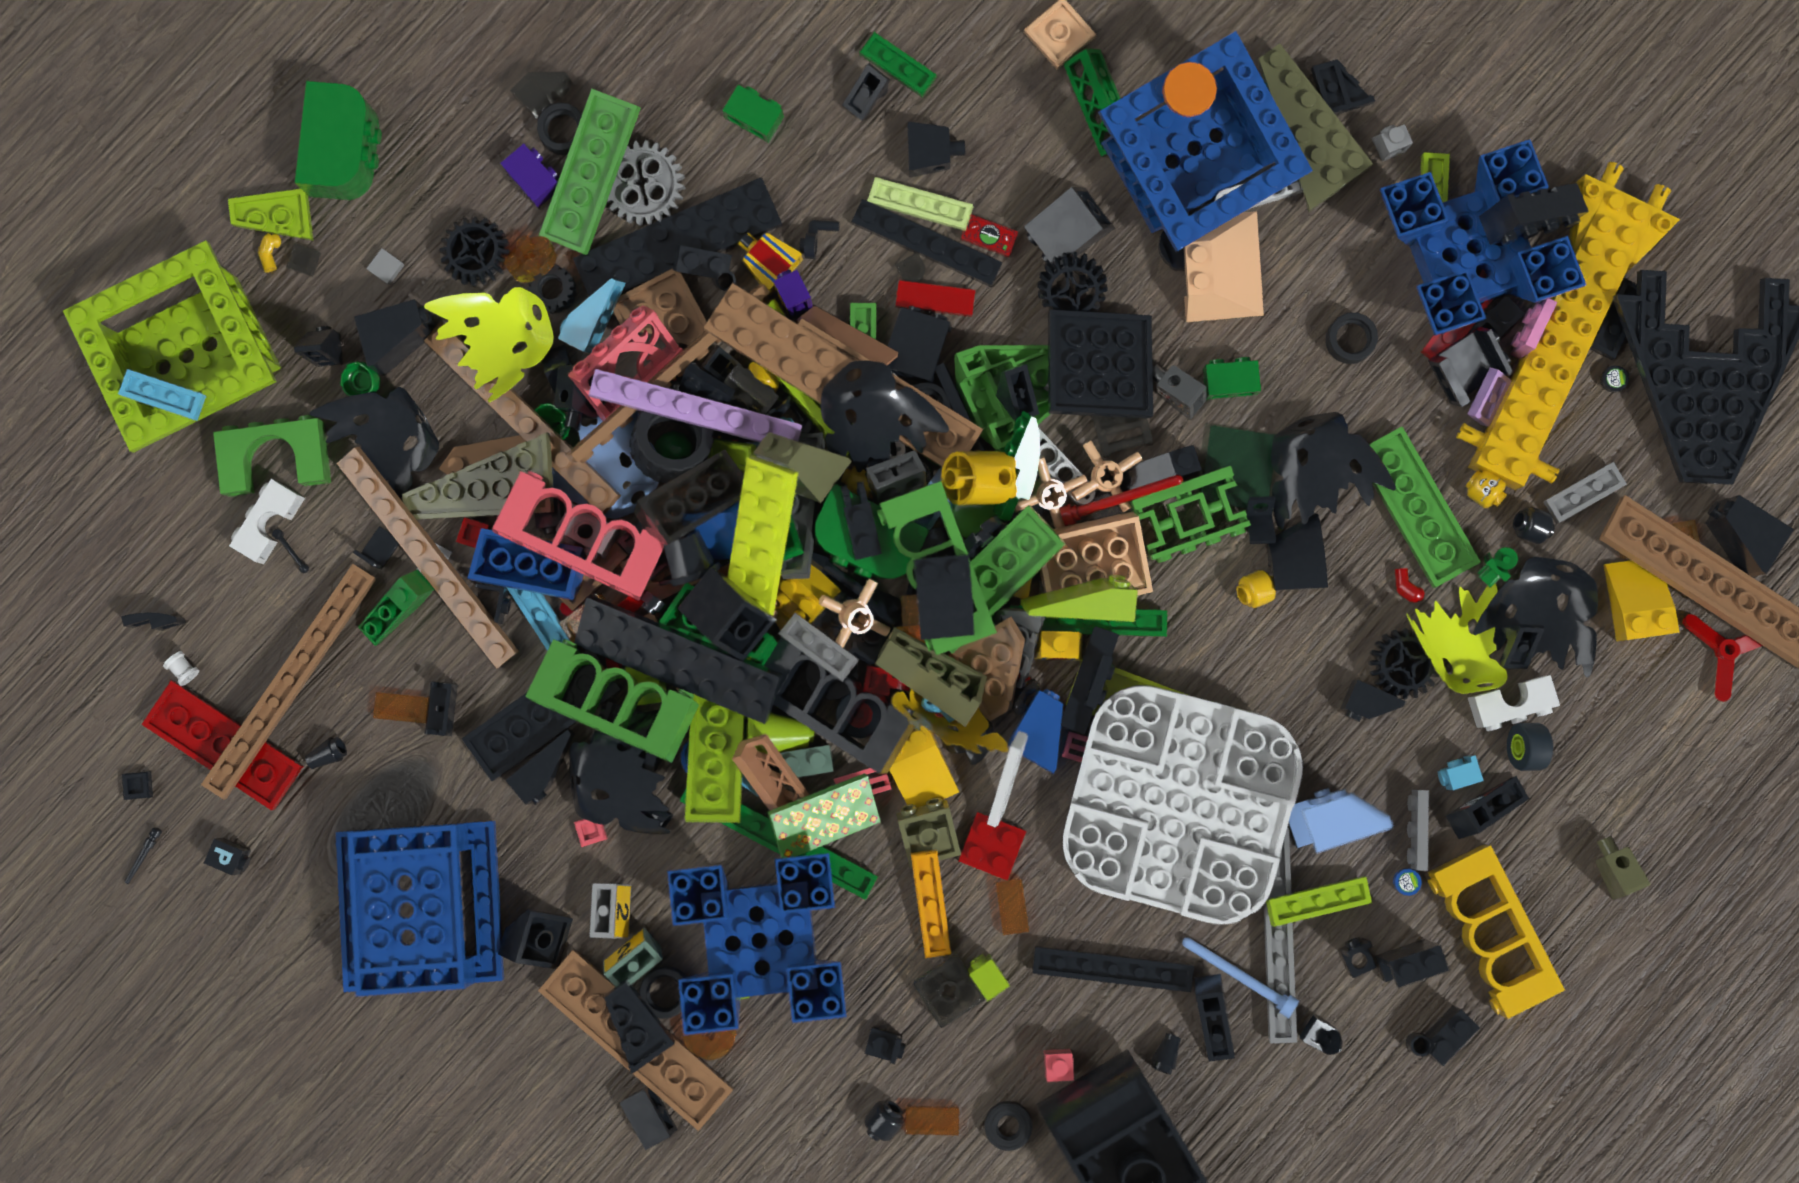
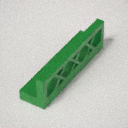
M1084 49L1063 65L1101 157H1104L1108 154L1101 143L1104 141L1105 132H1108L1103 121L1101 124L1095 121L1096 108L1103 110L1121 98L1101 50ZM1080 61L1084 67L1082 77L1077 76L1073 67ZM1087 84L1092 86L1094 91L1091 101L1086 99L1084 94Z

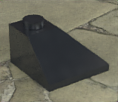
M527 910L505 929L498 955L514 963L557 969L573 918Z

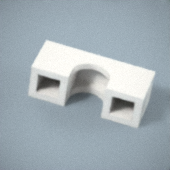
M272 479L269 483L267 482L262 486L258 501L247 510L245 514L246 520L241 527H238L231 536L232 542L229 545L251 560L261 564L266 562L278 543L271 539L265 531L267 520L277 514L292 520L305 499Z
M1551 675L1518 683L1521 694L1520 700L1513 707L1505 703L1500 690H1492L1468 697L1476 727H1486L1487 731L1502 728L1501 723L1511 720L1512 724L1528 720L1526 715L1536 713L1537 717L1553 713L1552 708L1560 706Z

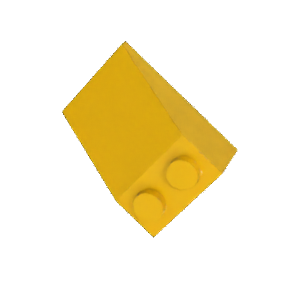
M1632 560L1604 564L1616 642L1680 633L1676 608L1666 582Z
M923 726L920 727L919 731L914 728L891 766L890 772L906 804H914L917 808L926 805L929 799L941 798L944 800L960 791L933 732L928 731Z

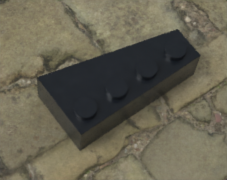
M1574 183L1557 186L1548 191L1546 188L1539 189L1532 194L1529 191L1522 192L1517 197L1514 194L1507 195L1482 213L1479 219L1490 245L1500 242L1502 245H1507L1516 241L1518 237H1523L1525 240L1536 236L1540 231H1544L1545 234L1553 232L1560 228L1561 225H1564L1565 228L1572 227L1580 223V217L1588 213L1589 210L1578 184Z

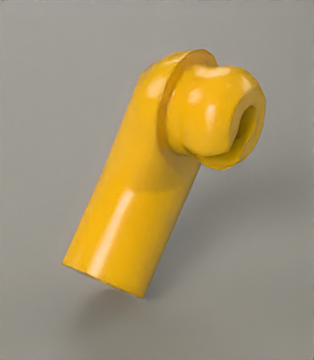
M268 233L263 236L258 249V255L263 270L266 273L277 269L272 252L274 248H278L281 245V238L278 234L271 235Z

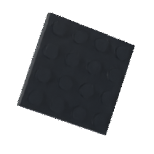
M1049 310L1048 414L1151 419L1153 417L1152 315Z

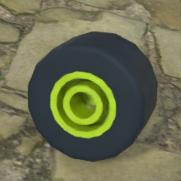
M1518 723L1510 729L1507 737V754L1510 763L1515 769L1520 771H1537L1546 769L1551 763L1553 740L1549 729L1544 724Z

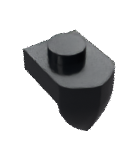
M1313 1015L1299 1038L1327 1055H1335L1341 1052L1343 1042L1340 1032L1334 1026Z

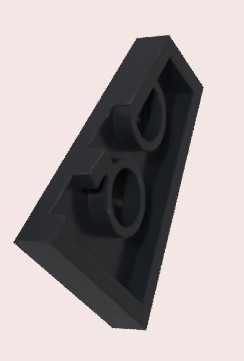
M627 979L605 994L604 999L614 1027L617 1029L622 1050L629 1063L631 1075L675 1044V1039Z

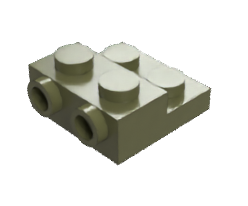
M932 798L924 806L916 808V805L909 804L903 806L901 812L896 813L910 868H912L910 853L937 849L939 861L961 855L947 800L942 801L941 798Z

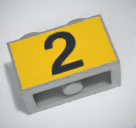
M592 885L591 938H629L631 885Z

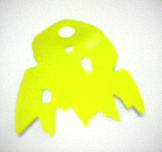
M521 287L511 289L502 297L500 303H496L488 293H462L441 297L424 305L425 309L448 320L447 323L438 329L436 340L451 338L457 335L467 336L464 343L471 346V348L459 361L458 366H469L471 369L478 370L474 378L476 381L475 389L498 377L497 383L489 390V393L493 394L488 399V402L494 401L516 385L525 374L521 369L538 364L553 345L554 335L543 301L532 292ZM534 304L541 310V320H537L533 314L532 308ZM469 317H478L479 325L470 328L466 326L464 320ZM527 322L532 326L531 330L526 329L525 324ZM524 341L527 344V348L514 354L512 352L513 347L517 342Z
M1496 583L1491 588L1487 585L1477 603H1475L1468 590L1464 591L1462 587H1459L1462 609L1460 618L1455 613L1450 619L1437 601L1434 602L1435 609L1431 613V618L1424 612L1420 613L1416 608L1415 612L1424 634L1419 630L1415 621L1411 620L1407 614L1427 656L1431 658L1434 668L1443 681L1457 693L1466 694L1499 688L1505 684L1508 678L1507 671L1496 660L1489 657L1491 653L1497 650L1496 644L1493 643L1495 627L1478 635L1471 634L1468 628L1469 620L1475 619L1478 623L1486 607L1497 594ZM1443 658H1446L1452 665V674H1448ZM1464 678H1467V679H1469L1471 682L1464 683V682H1463V679H1464ZM1482 683H1493V685L1488 687H1477V685Z

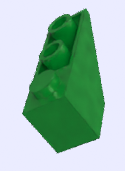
M419 570L401 576L358 628L377 646L421 606L433 592L434 588Z

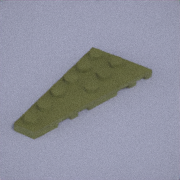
M1279 43L1261 56L1258 63L1269 92L1313 170L1299 179L1301 191H1303L1308 212H1310L1369 170L1373 163Z
M550 433L539 435L528 442L518 444L516 447L499 452L460 471L450 473L432 483H427L402 494V501L416 520L499 515L521 471L526 474L528 471H532L542 476V481L546 483V488H553ZM545 498L540 501L533 513L555 512L554 498Z

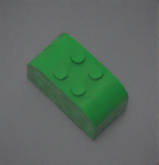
M306 81L295 184L309 197L353 200L364 195L372 185L374 169H377L379 165V157L376 154L377 144L381 143L382 137L381 129H379V119L370 104L352 86Z
M834 484L823 499L814 524V543L818 549L831 556L830 561L843 568L850 565L855 568V574L866 579L871 578V576L879 579H892L904 575L907 564L912 557L905 556L898 551L893 538L895 527L889 529L887 524L882 526L877 513L881 506L869 500L867 501L871 505L882 554L855 560L843 511L845 507L841 488ZM850 492L851 506L861 504L859 495ZM910 521L900 531V543L910 552H919L929 529Z

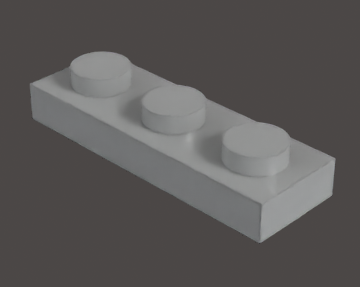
M1612 462L1543 502L1555 523L1558 524L1627 484L1615 463Z
M794 613L779 633L781 637L840 681L846 678L858 662L856 657L796 613Z
M1412 790V795L1408 796V810L1411 811V822H1408L1407 834L1411 838V848L1407 850V862L1411 864V869L1428 871L1429 790Z

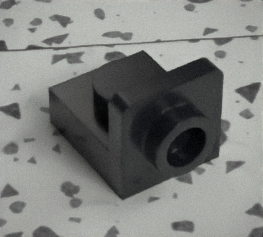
M872 1027L864 1054L888 1060L891 1064H895L897 1058L902 1059L906 1043L901 1042L902 1035Z

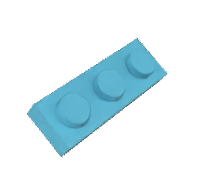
M129 369L126 371L118 393L123 397L195 421L199 418L206 398L201 393Z

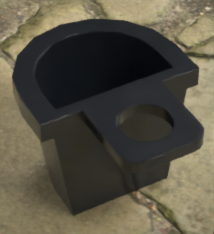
M698 529L681 532L663 543L671 574L660 580L659 585L672 584V586L689 583L701 579L710 567L717 571L721 568L719 559L713 558Z

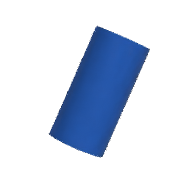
M481 528L468 579L573 600L581 587L583 574L493 533V530ZM559 544L558 548L585 560V553L582 547Z

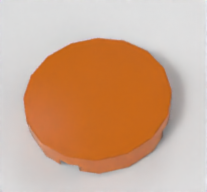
M1187 62L1179 64L1168 73L1163 84L1162 93L1164 102L1172 112L1189 118L1198 116L1210 108L1215 100L1217 87L1215 78L1209 69L1199 63Z

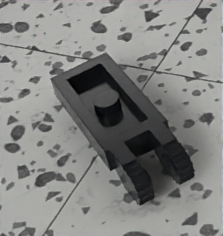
M863 481L858 482L856 487L861 504L851 506L849 489L846 485L841 486L845 507L843 512L855 560L882 554L871 505L867 501Z

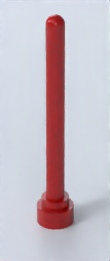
M1174 475L1079 507L1068 504L1060 507V514L1065 526L1077 524L1078 520H1081L1082 516L1180 485L1183 482V478L1181 475Z

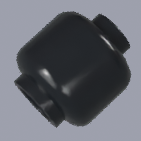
M1526 507L1519 511L1513 520V528L1517 537L1535 544L1545 542L1553 535L1555 530L1551 514L1534 507Z
M891 1100L878 1101L865 1117L864 1122L868 1129L867 1134L875 1141H890L894 1138L904 1124L903 1111L900 1106Z

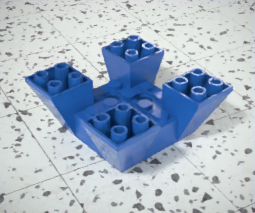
M1530 139L1480 155L1475 192L1442 203L1431 172L1380 189L1398 239L1410 247L1424 283L1416 288L1434 336L1485 320L1486 316L1481 303L1487 300H1494L1511 294L1536 303L1587 285L1568 236L1531 248L1529 240H1524L1523 237H1518L1516 241L1507 245H1502L1501 242L1500 246L1490 245L1479 219L1482 213L1507 195L1514 194L1517 197L1522 192L1529 191L1532 194L1539 189L1549 188ZM1458 223L1464 224L1467 230L1461 229ZM1467 247H1472L1476 254L1470 253ZM1442 255L1449 256L1452 262L1445 261ZM1476 270H1484L1486 278L1479 277Z
M829 853L775 859L778 883L730 888L722 865L668 871L673 926L704 923L708 972L679 980L684 1035L738 1029L740 997L789 992L792 1023L847 1017L841 962L817 959L811 910L835 908ZM754 906L761 907L764 910V918L761 920L754 919L751 916V908ZM782 930L791 931L794 936L793 942H782L780 932ZM763 933L767 937V944L765 946L756 945L753 940L754 934ZM728 937H738L741 942L740 948H730L727 944ZM758 960H766L770 965V971L766 973L758 971L756 962Z

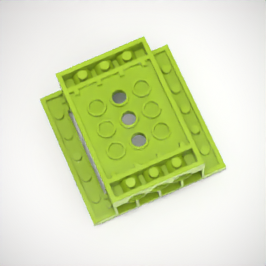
M206 240L63 310L129 451L133 453L276 383L273 372L281 369L238 278L220 266L210 243ZM193 276L201 290L200 293L119 333L101 324L102 321ZM215 338L217 340V347L215 350L208 352L206 350V342L209 339ZM192 350L194 352L193 360L189 363H184L182 359L184 352ZM169 361L171 369L167 374L162 375L159 372V367L161 363ZM127 369L205 395L206 398L198 420L195 421L119 395L118 393Z

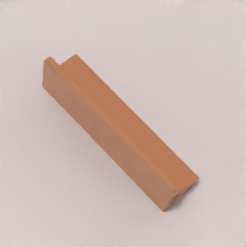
M813 306L796 320L798 325L800 320L804 319L871 361L883 362L889 365L898 357L897 351L816 306Z

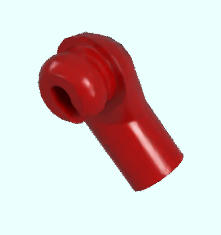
M1408 568L1394 569L1397 593L1409 602L1416 603L1422 601L1425 592L1421 587L1418 588L1409 582Z

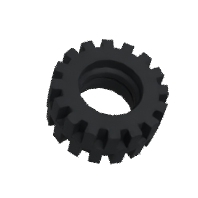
M546 264V267L542 268L540 266L537 272L531 274L532 278L528 280V291L543 301L547 312L550 314H554V312L561 313L563 309L570 307L569 304L571 302L574 303V296L577 294L576 284L566 269L561 268L559 265L554 264V266ZM550 279L559 280L563 286L562 293L555 299H548L542 294V286Z

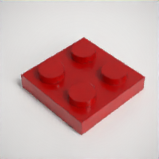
M977 812L958 861L1008 881L1026 831L1002 821L995 828L987 824L989 816Z

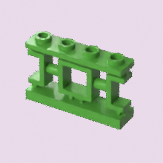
M1231 466L1184 481L1180 485L1128 501L1131 505V511L1139 516V520L1148 517L1156 541L1144 545L1148 552L1149 560L1156 559L1157 563L1172 559L1171 554L1181 551L1183 555L1197 550L1195 546L1197 544L1205 542L1206 546L1220 542V536L1230 533V536L1234 537L1246 532L1245 527L1251 525L1250 521L1247 520L1246 511L1233 514L1225 493L1226 489L1237 486L1232 477L1234 473ZM1224 479L1225 484L1215 487L1219 500L1207 504L1203 492L1192 495V490ZM1175 497V502L1166 504L1170 515L1169 518L1157 521L1154 509L1143 513L1142 508ZM1197 500L1206 524L1183 532L1175 507ZM1223 510L1227 522L1235 519L1239 522L1208 534L1205 532V530L1215 527L1211 514ZM1174 527L1178 539L1189 537V541L1158 552L1156 550V547L1165 545L1161 531Z

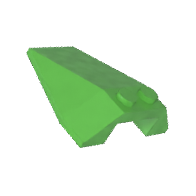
M978 345L954 355L955 379L958 393L971 422L983 429L979 436L996 450L1004 448L1009 441L1011 442L1015 421L996 397L1003 371L1027 364L1039 410V415L1033 416L1036 418L1037 425L1050 415L1048 414V391L1044 389L1048 383V345Z

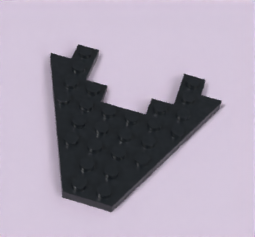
M1637 271L1636 296L1618 294L1613 296V302L1679 483L1733 485L1799 340V306L1789 305L1790 279H1760L1758 329H1734L1733 354L1689 351L1690 325L1665 324L1667 271Z

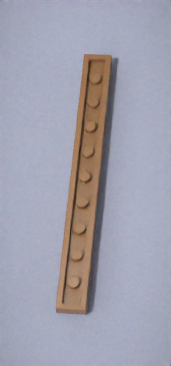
M764 284L755 286L749 292L750 295L763 303L766 302L764 297L770 293ZM704 331L647 383L669 388L672 385L670 381L676 375L678 377L683 376L685 369L694 359H702L710 352L708 347L714 342L716 344L720 343L721 340ZM619 406L565 454L572 463L586 462L593 456L594 452L592 450L598 444L601 446L605 445L614 437L612 432L616 428L620 427L622 429L633 420L631 415L637 409Z
M440 322L424 341L527 442L544 433H550L552 467L591 505L600 509L605 515L621 497V494L587 461L581 463V461L572 463L565 455L572 447L512 388L494 401L488 402V399L493 394L489 393V390L497 383L498 377L475 389L476 381L474 378L478 370L471 369L469 366H458L459 361L470 347L458 335L436 340L438 329L445 324Z
M354 447L337 465L496 669L502 667L519 650L501 627L494 623V618L362 449Z
M351 565L201 784L203 787L220 798L227 799L376 581L375 577L356 565Z

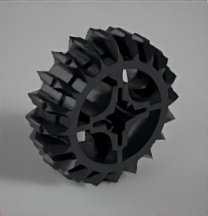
M477 216L473 217L472 223L467 218H463L462 226L454 222L453 225L456 230L446 229V233L450 237L449 239L441 238V242L446 247L439 248V252L445 255L440 259L443 264H446L445 271L452 273V278L455 281L461 278L463 285L468 284L470 281L473 287L477 286L478 280L484 286L487 285L486 278L488 277L492 281H496L494 273L497 271L499 274H503L504 271L500 265H508L509 263L507 259L503 258L510 255L509 249L505 248L509 245V241L503 239L505 236L503 230H498L496 223L489 225L487 218L480 222ZM481 233L488 235V237L473 240L469 235ZM462 241L463 249L460 253H458V257L456 258L457 247L459 243ZM470 243L474 248H477V252L481 260H479L476 257V255H473L472 248L469 245ZM494 245V254L492 259L488 263L486 260V256L488 252L492 250L491 247ZM473 263L479 264L481 266V268L477 270H466L461 268L464 265L469 266Z
M1074 251L1072 257L1067 258V254L1063 252L1061 260L1054 256L1052 258L1053 265L1049 263L1044 265L1046 271L1040 272L1039 278L1041 280L1037 282V288L1040 289L1038 297L1043 299L1042 306L1044 308L1049 307V310L1092 312L1091 308L1099 310V301H1105L1104 292L1108 291V286L1105 284L1107 276L1102 274L1103 267L1101 265L1096 266L1095 258L1087 261L1088 256L1086 253L1078 258L1077 252ZM1074 271H1080V272H1083V273H1085V274H1084V275H1078V274H1076ZM1065 272L1064 278L1057 281L1055 285H1052L1054 280ZM1069 278H1071L1072 284H1075L1076 294L1073 293V289H1070ZM1089 288H1092L1091 292L1080 300V296L1089 291ZM1060 298H1067L1071 302L1063 301Z
M1403 628L1401 634L1395 629L1391 631V637L1388 634L1382 635L1384 643L1381 641L1374 643L1379 651H1370V655L1376 657V660L1368 661V665H1376V670L1370 671L1371 676H1379L1374 682L1375 685L1384 683L1382 691L1388 692L1391 689V695L1395 697L1400 692L1401 699H1407L1409 693L1412 698H1417L1418 690L1422 694L1427 693L1425 684L1430 687L1434 686L1435 683L1430 677H1439V674L1433 670L1434 666L1431 658L1427 656L1415 631L1413 630L1409 636L1408 628ZM1403 642L1416 647L1421 655H1411L1407 647L1404 648ZM1392 646H1395L1393 651L1394 660L1390 664L1385 665L1388 651ZM1404 660H1415V662L1409 663L1404 668H1394L1395 665H1399ZM1424 663L1423 672L1415 682V669L1419 664ZM1398 672L1402 680L1406 681L1407 686L1395 682L1388 673Z

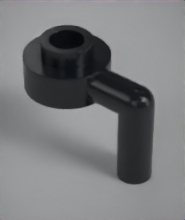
M811 220L809 222L808 233H806L805 238L800 239V253L804 254L805 259H816L818 231L839 232L840 221Z
M647 590L640 598L644 601L641 606L653 615L656 612L664 615L669 606Z

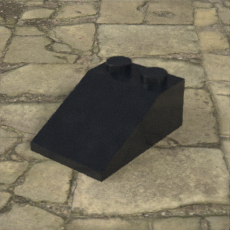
M969 554L913 559L921 640L975 635Z

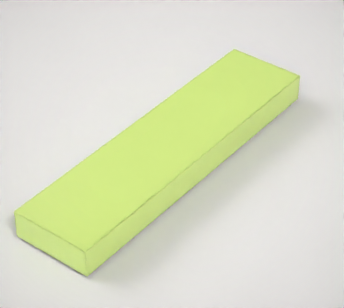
M877 177L874 178L867 200L885 209L964 231L967 229L973 210V204Z

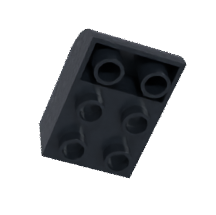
M1128 1049L1036 1104L1080 1183H1209Z

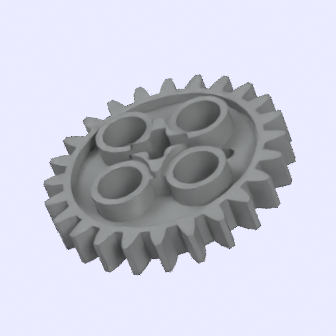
M647 140L644 141L643 147L637 141H634L633 149L627 145L607 203L614 202L610 210L613 212L619 210L617 215L619 218L622 219L627 215V222L630 224L636 218L639 226H642L644 219H646L647 223L651 225L653 224V218L660 222L662 220L661 214L663 213L671 216L670 207L678 209L674 201L675 199L683 200L678 190L685 189V186L679 183V181L685 179V176L677 173L682 169V166L680 164L673 165L677 158L674 155L667 157L669 150L666 147L660 151V145L655 143L650 148V143ZM639 161H642V175L648 181V183L644 184L649 202L648 206L644 204V190L638 185L642 183V176L638 168ZM654 162L659 163L658 172L649 174V166ZM628 167H633V176L625 179L623 177L624 170ZM657 188H663V196L658 200H654L652 198L653 191ZM637 192V202L628 204L627 198L629 194Z

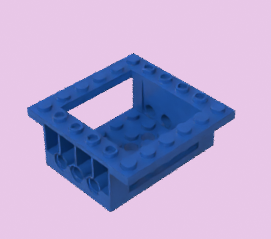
M1237 31L1181 63H1199L1209 69L1211 74L1222 67L1224 69L1213 76L1217 87L1215 100L1210 108L1202 114L1189 118L1183 117L1177 113L1175 114L1167 105H1164L1139 121H1135V118L1164 102L1163 84L1166 76L1172 69L1098 112L1111 135L1101 144L1151 233L1163 229L1175 251H1179L1313 171ZM1211 129H1218L1221 132L1222 139L1219 143L1211 141L1209 137ZM1189 142H1196L1199 145L1200 152L1197 156L1189 154L1187 150ZM1167 155H1174L1178 159V165L1175 169H1170L1166 166L1165 159ZM1274 162L1276 163L1275 166L1188 216L1187 213L1215 197L1220 191L1228 189L1258 170Z
M496 821L336 832L343 992L355 991L356 996L454 990L465 989L474 983L504 980L503 957L498 955L502 942ZM471 849L477 955L465 956L459 851ZM403 875H408L412 879V887L408 891L401 889L399 886V879ZM404 902L412 904L414 908V913L410 918L404 917L400 912L401 905ZM405 930H411L415 934V941L412 945H407L402 940V933Z

